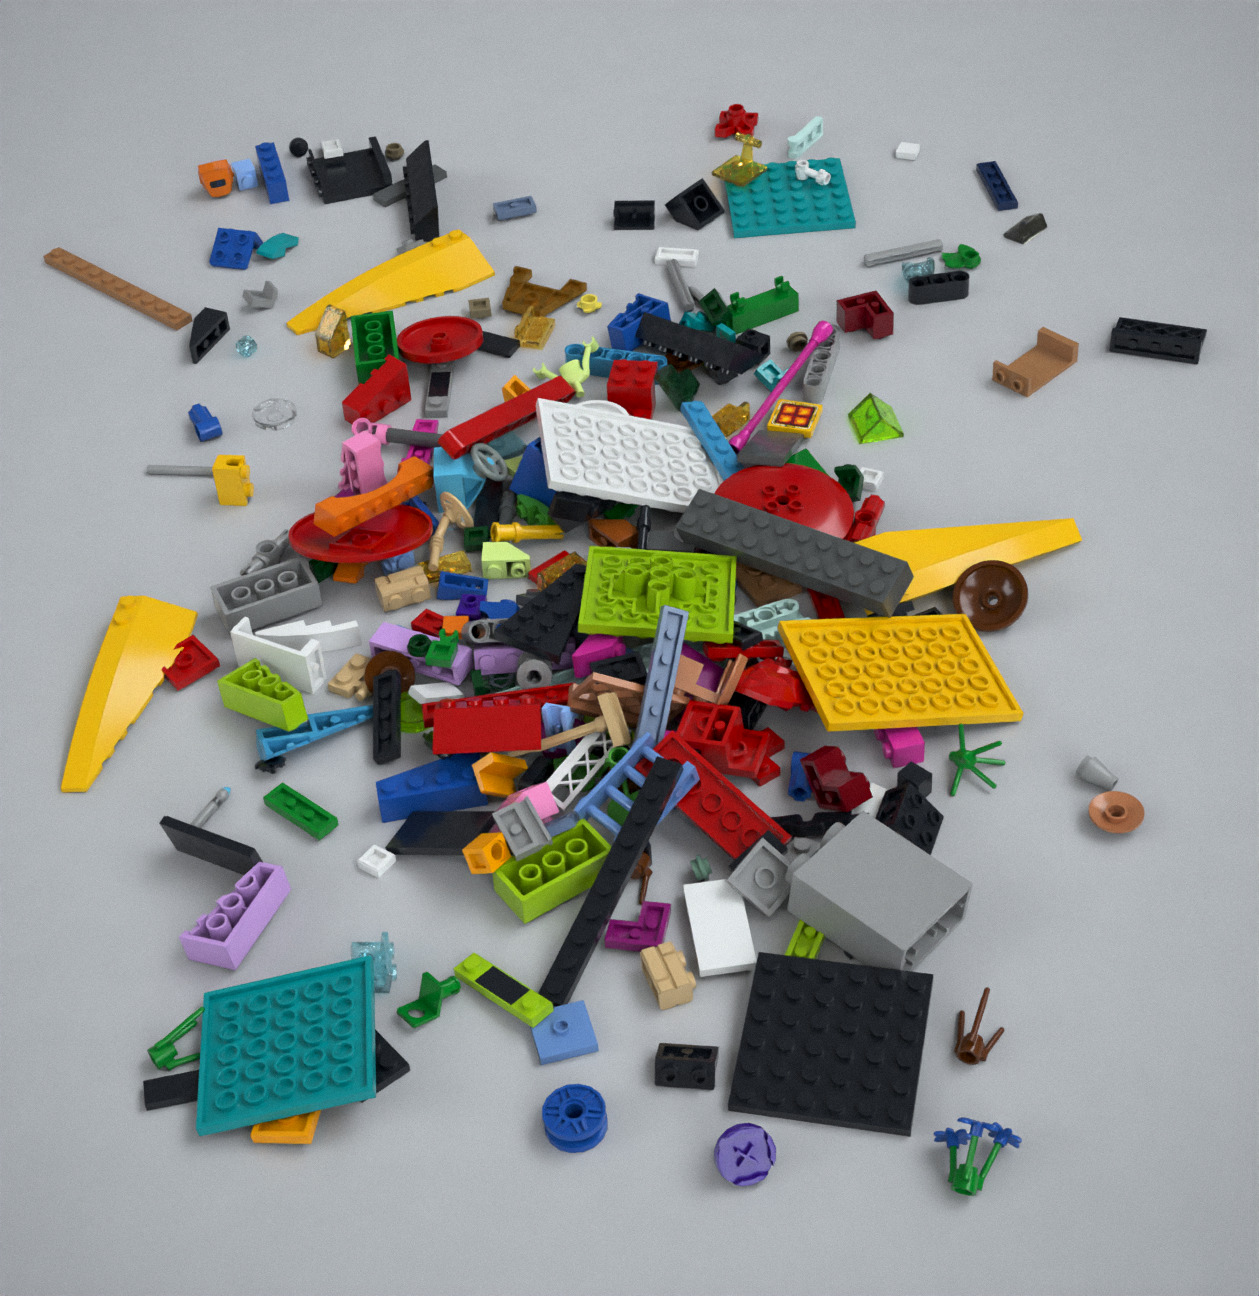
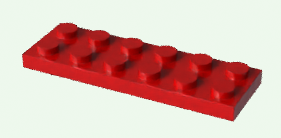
M673 730L653 748L655 752L667 760L680 763L682 766L688 761L696 767L700 780L677 803L675 808L733 860L739 857L768 830L785 846L791 841V835ZM644 757L634 768L647 777L653 763Z

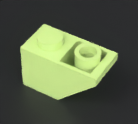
M483 542L481 562L484 578H528V572L531 571L529 555L509 542Z

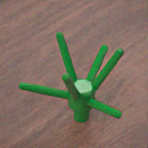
M959 724L960 749L949 753V760L958 767L950 795L955 796L963 769H970L986 784L995 789L997 785L974 765L976 763L1005 765V760L976 757L977 754L1001 746L1002 742L996 741L972 751L966 750L964 726Z

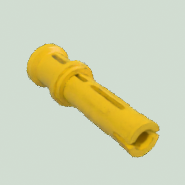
M493 522L491 526L492 542L512 541V543H518L521 540L528 539L562 540L564 537L563 534H560L564 533V531L558 525H521L518 522L500 525L498 522Z

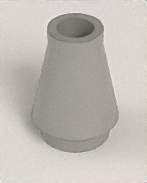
M1088 755L1081 761L1076 770V774L1080 776L1081 780L1108 791H1112L1119 780L1096 757L1091 758Z

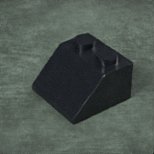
M703 178L665 204L676 222L695 230L701 229L725 212Z

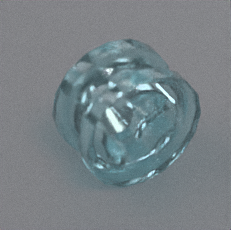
M245 335L236 342V349L242 356L249 357L257 351V344L253 338Z

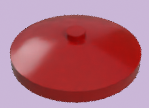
M441 316L425 319L405 328L397 337L399 354L409 361L427 364L443 363L457 360L473 353L481 346L484 338L482 327L478 322L460 316Z

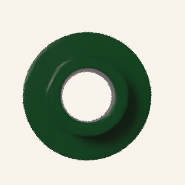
M416 634L409 640L407 645L408 653L414 657H424L427 655L432 641L424 634Z

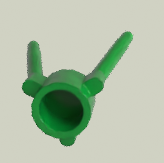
M200 1007L162 1040L147 1049L157 1069L166 1066L168 1071L179 1065L200 1059V1053H196L175 1060L174 1057L178 1055V1052L173 1043L198 1024L196 1019L205 1011L204 1007Z

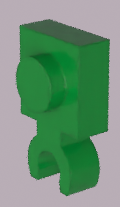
M442 628L439 631L440 641L433 640L425 657L426 665L451 668L458 652V630H455L453 635L446 636V631Z

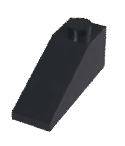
M205 307L194 318L189 343L194 364H197L230 330L227 312Z

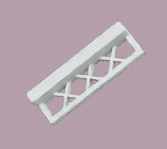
M597 731L586 735L546 781L556 805L561 811L564 812L605 764V759L608 758L610 750L614 748L612 740L606 741L605 735L609 731L602 733ZM607 745H612V746L610 747V749L607 751V747H606V746H607ZM596 746H603L604 756L599 760H589L588 755ZM589 765H595L590 771ZM579 766H586V777L581 780H572L571 775ZM569 785L570 795L562 803L554 795L562 786ZM572 785H578L573 791Z

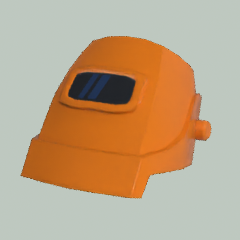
M227 159L198 165L200 183L211 197H221L232 191L234 173Z

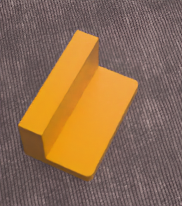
M493 752L472 764L480 792L502 798H507L509 795L517 792L513 779L528 769L524 759Z

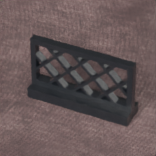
M1119 317L1116 327L1111 332L1109 351L1198 364L1207 329Z

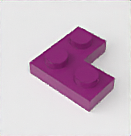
M643 901L638 922L610 919L604 940L605 948L641 952L643 949L653 946L656 948L659 944H663L671 915V904Z

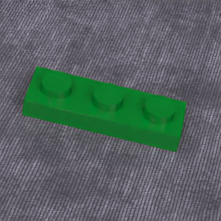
M283 782L263 797L264 804L319 841L339 825L337 817Z

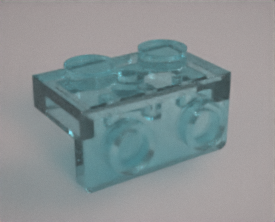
M382 932L380 942H352L351 959L371 955L374 961L375 993H390L391 982L397 979V966L391 962V959H394V943L389 942L388 932Z

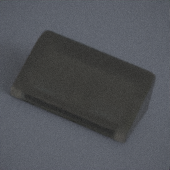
M1042 213L1029 215L1003 235L1005 238L1017 243L1026 244L1046 229L1047 223Z

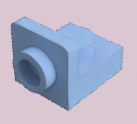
M413 550L381 562L385 575L387 576L414 566Z

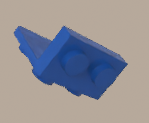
M218 228L209 263L213 267L246 270L250 262L252 250L258 249L263 244V241L254 231Z

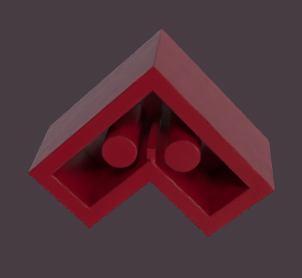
M877 290L836 300V322L844 333L865 328L873 339L893 335L894 312Z
M824 745L800 759L819 808L849 812L873 797L868 778L862 772L848 770L845 763L846 757L839 747Z

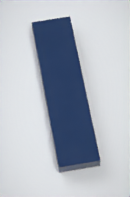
M996 161L976 164V170L997 210L1017 209L1018 201Z

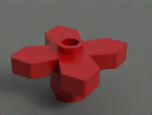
M741 104L730 105L728 111H721L719 124H716L715 137L726 138L735 134L741 139H753L754 126L758 124L759 114L746 113L744 106Z

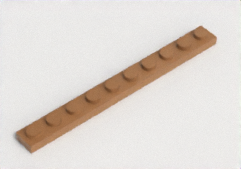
M60 247L51 250V252L43 256L46 264L176 331L193 321L190 313Z

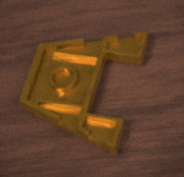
M515 266L513 276L510 278V285L507 287L502 302L503 310L540 319L586 292L587 283L569 279L560 290L528 283L532 278V269Z

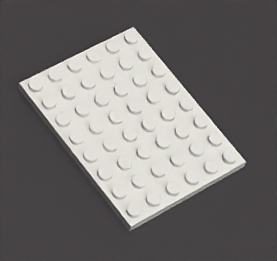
M537 399L535 406L547 484L550 489L572 492L581 496L599 497L603 500L621 501L625 504L649 505L650 508L684 513L699 489L714 494L724 481L691 427L547 399Z

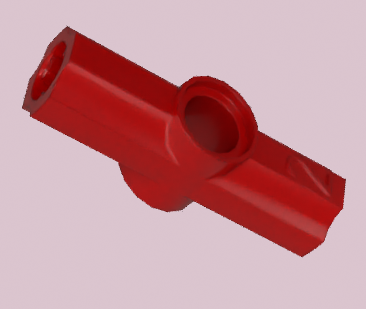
M871 494L870 497L865 498L860 510L856 511L855 521L846 539L847 541L855 543L876 535V526L885 508V501L878 495Z

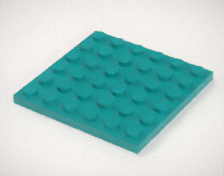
M830 157L822 160H807L809 168L816 171L823 169L825 172L830 173L831 178L827 185H820L816 182V179L809 176L806 180L797 179L795 172L796 161L723 168V179L734 238L856 228V220L840 158Z
M371 955L204 993L203 1007L205 1011L202 1015L196 1131L199 1136L376 1098L374 961Z

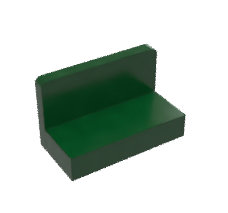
M715 288L698 301L715 328L721 323L724 324L733 316L721 294Z

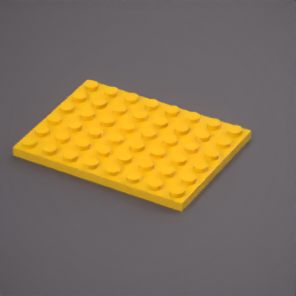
M966 614L779 621L777 630L827 732L1021 721L1023 717V711Z

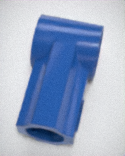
M200 403L193 405L188 414L200 442L221 436L222 429L217 417H212L206 406H202Z
M794 751L792 755L788 795L793 797L795 801L804 802L807 798H811L812 795L811 787L800 762V759L810 754L807 752Z

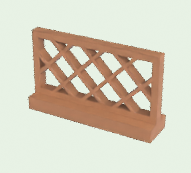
M593 672L580 685L573 683L569 686L567 706L574 713L596 718L603 715L597 696L616 692L627 726L637 728L645 686ZM673 693L667 723L686 709L690 700L689 697Z

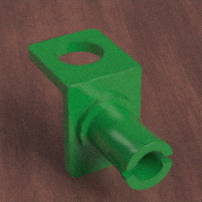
M424 972L422 974L419 998L397 1008L396 1013L413 1028L440 1017L442 1000L460 992L461 985L459 980L455 976H450L439 982L429 972ZM410 1010H419L424 1016L415 1018L410 1016L408 1012Z

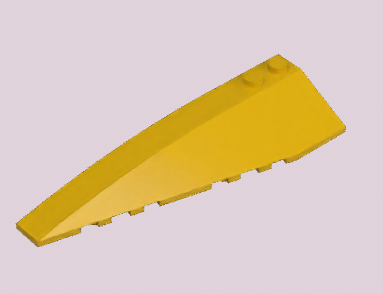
M459 229L453 230L444 236L434 238L430 242L400 254L355 277L289 320L286 325L296 335H301L323 329L324 324H341L342 319L350 318V316L362 315L368 312H385L406 306L408 301L416 303L424 301V297L433 294L435 297L443 296L444 291L448 290L458 292L495 276V272L471 238Z
M1074 518L891 531L855 543L908 562L914 578L899 604L954 587L962 573L976 563L987 560H999L1016 565L1081 542L1082 538ZM864 609L865 612H866V615H870V614L875 613V612L869 611V610H867V609Z
M144 595L120 597L83 698L61 784L62 792H87L103 769L102 763L107 758H111L115 752L114 746L118 740L125 738L128 733L126 730L128 726L136 722L154 696L153 690L157 686H161L165 680L164 673L161 670L163 666L167 669L172 667L176 656L184 649V647L173 650L176 644L191 636L198 617L196 611Z

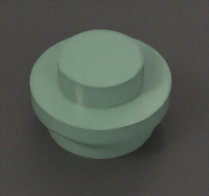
M700 854L696 855V859L690 861L698 882L704 879L705 882L709 881L708 875L713 872L707 857L701 859Z

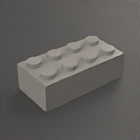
M302 556L210 587L215 609L230 637L233 627L244 617L249 618L251 630L323 606L319 584Z

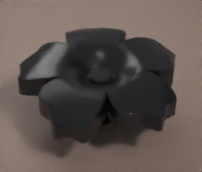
M275 756L265 761L260 760L255 764V770L260 769L262 772L270 771V774H274L276 768H283L285 766L286 757Z

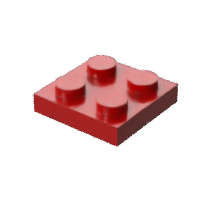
M194 635L176 644L173 650L184 647V649L176 656L172 667L167 669L163 666L161 669L164 677L178 691L220 667L219 659Z

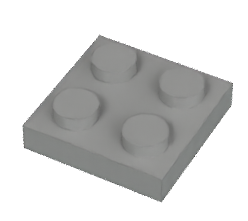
M761 838L725 882L766 918H769L790 893L791 885L785 881V875L791 862L764 838Z

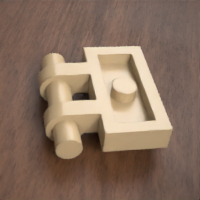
M355 653L328 683L329 691L349 699L355 694L359 701H363L366 697L371 696L372 694L369 692L364 679L365 669L371 658Z

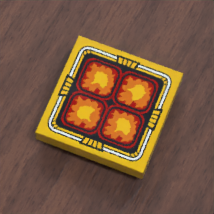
M779 399L768 422L767 431L801 433L803 438H812L822 414L823 405Z

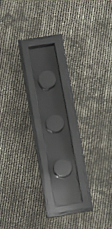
M435 164L432 165L435 183L447 178V171ZM404 179L374 193L373 200L383 207H387L406 198Z

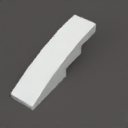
M304 620L255 632L256 637L301 651L311 639L320 641L322 652L362 645L356 620L335 626L331 625L330 620L308 626L305 625Z

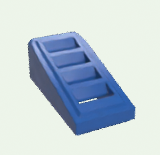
M441 571L436 599H461L462 594L487 596L489 579Z

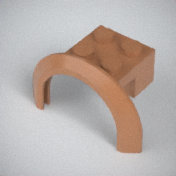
M738 654L735 662L728 660L716 691L713 692L696 684L704 664L680 655L673 693L689 697L693 701L728 705L748 658Z

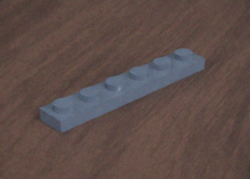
M667 605L661 606L634 742L638 738H642L646 732L652 735L655 745L664 739L687 625L688 611Z

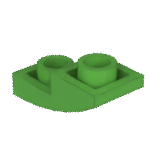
M517 495L518 506H516V512L520 519H524L528 525H556L554 520L547 514L549 508L529 496Z

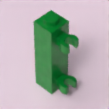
M783 276L774 278L776 288L745 299L744 297L739 298V292L730 294L731 304L727 306L733 316L724 325L735 331L736 334H739L748 328L753 329L799 311V293L790 286L789 281H783Z

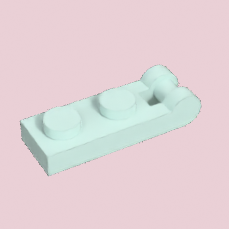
M816 116L795 136L788 137V145L790 146L788 150L789 158H799L823 135V118Z

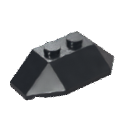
M562 491L554 495L547 514L562 531L567 533L587 523L589 520L612 510L617 501L603 500L599 497L581 496L576 493Z

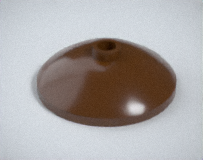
M999 560L982 561L969 567L957 580L953 591L954 608L957 614L967 615L975 630L982 632L999 631L1011 626L1023 614L1028 603V586L1021 572L1013 565ZM991 600H998L995 605H990Z

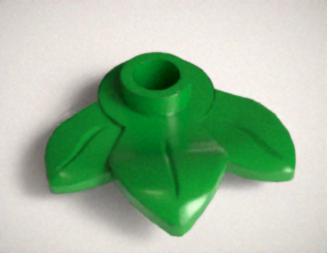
M964 244L958 246L957 253L942 252L941 254L942 259L946 262L945 266L950 268L965 267L973 269L981 263L979 253L974 248Z

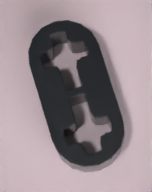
M542 755L538 756L521 777L518 791L546 782L554 772L553 759Z

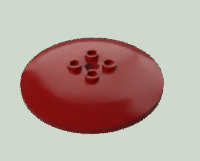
M785 463L783 467L767 465L748 467L728 477L714 493L844 540L848 537L853 526L854 508L846 490L827 474L803 465Z
M399 504L335 537L314 524V512L298 520L290 528L288 536L289 544L293 550L308 558L333 563H367L389 559L418 548L431 537L433 523L429 515L422 510Z

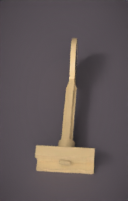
M612 692L597 696L603 715L596 717L593 722L542 739L541 750L513 751L504 755L520 758L532 752L544 751L597 731L599 733L609 731L614 747L624 746L633 742L617 694Z

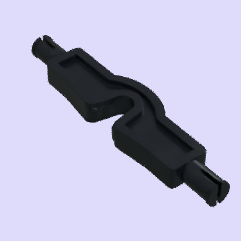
M852 811L817 812L810 821H803L800 814L770 818L788 834L812 836L828 831L836 822L847 826L859 814H852Z

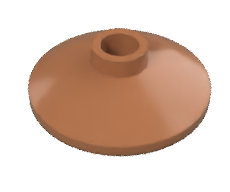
M1108 791L1092 799L1089 804L1088 814L1091 821L1104 831L1127 833L1137 829L1142 824L1145 811L1141 802L1134 796L1120 791Z

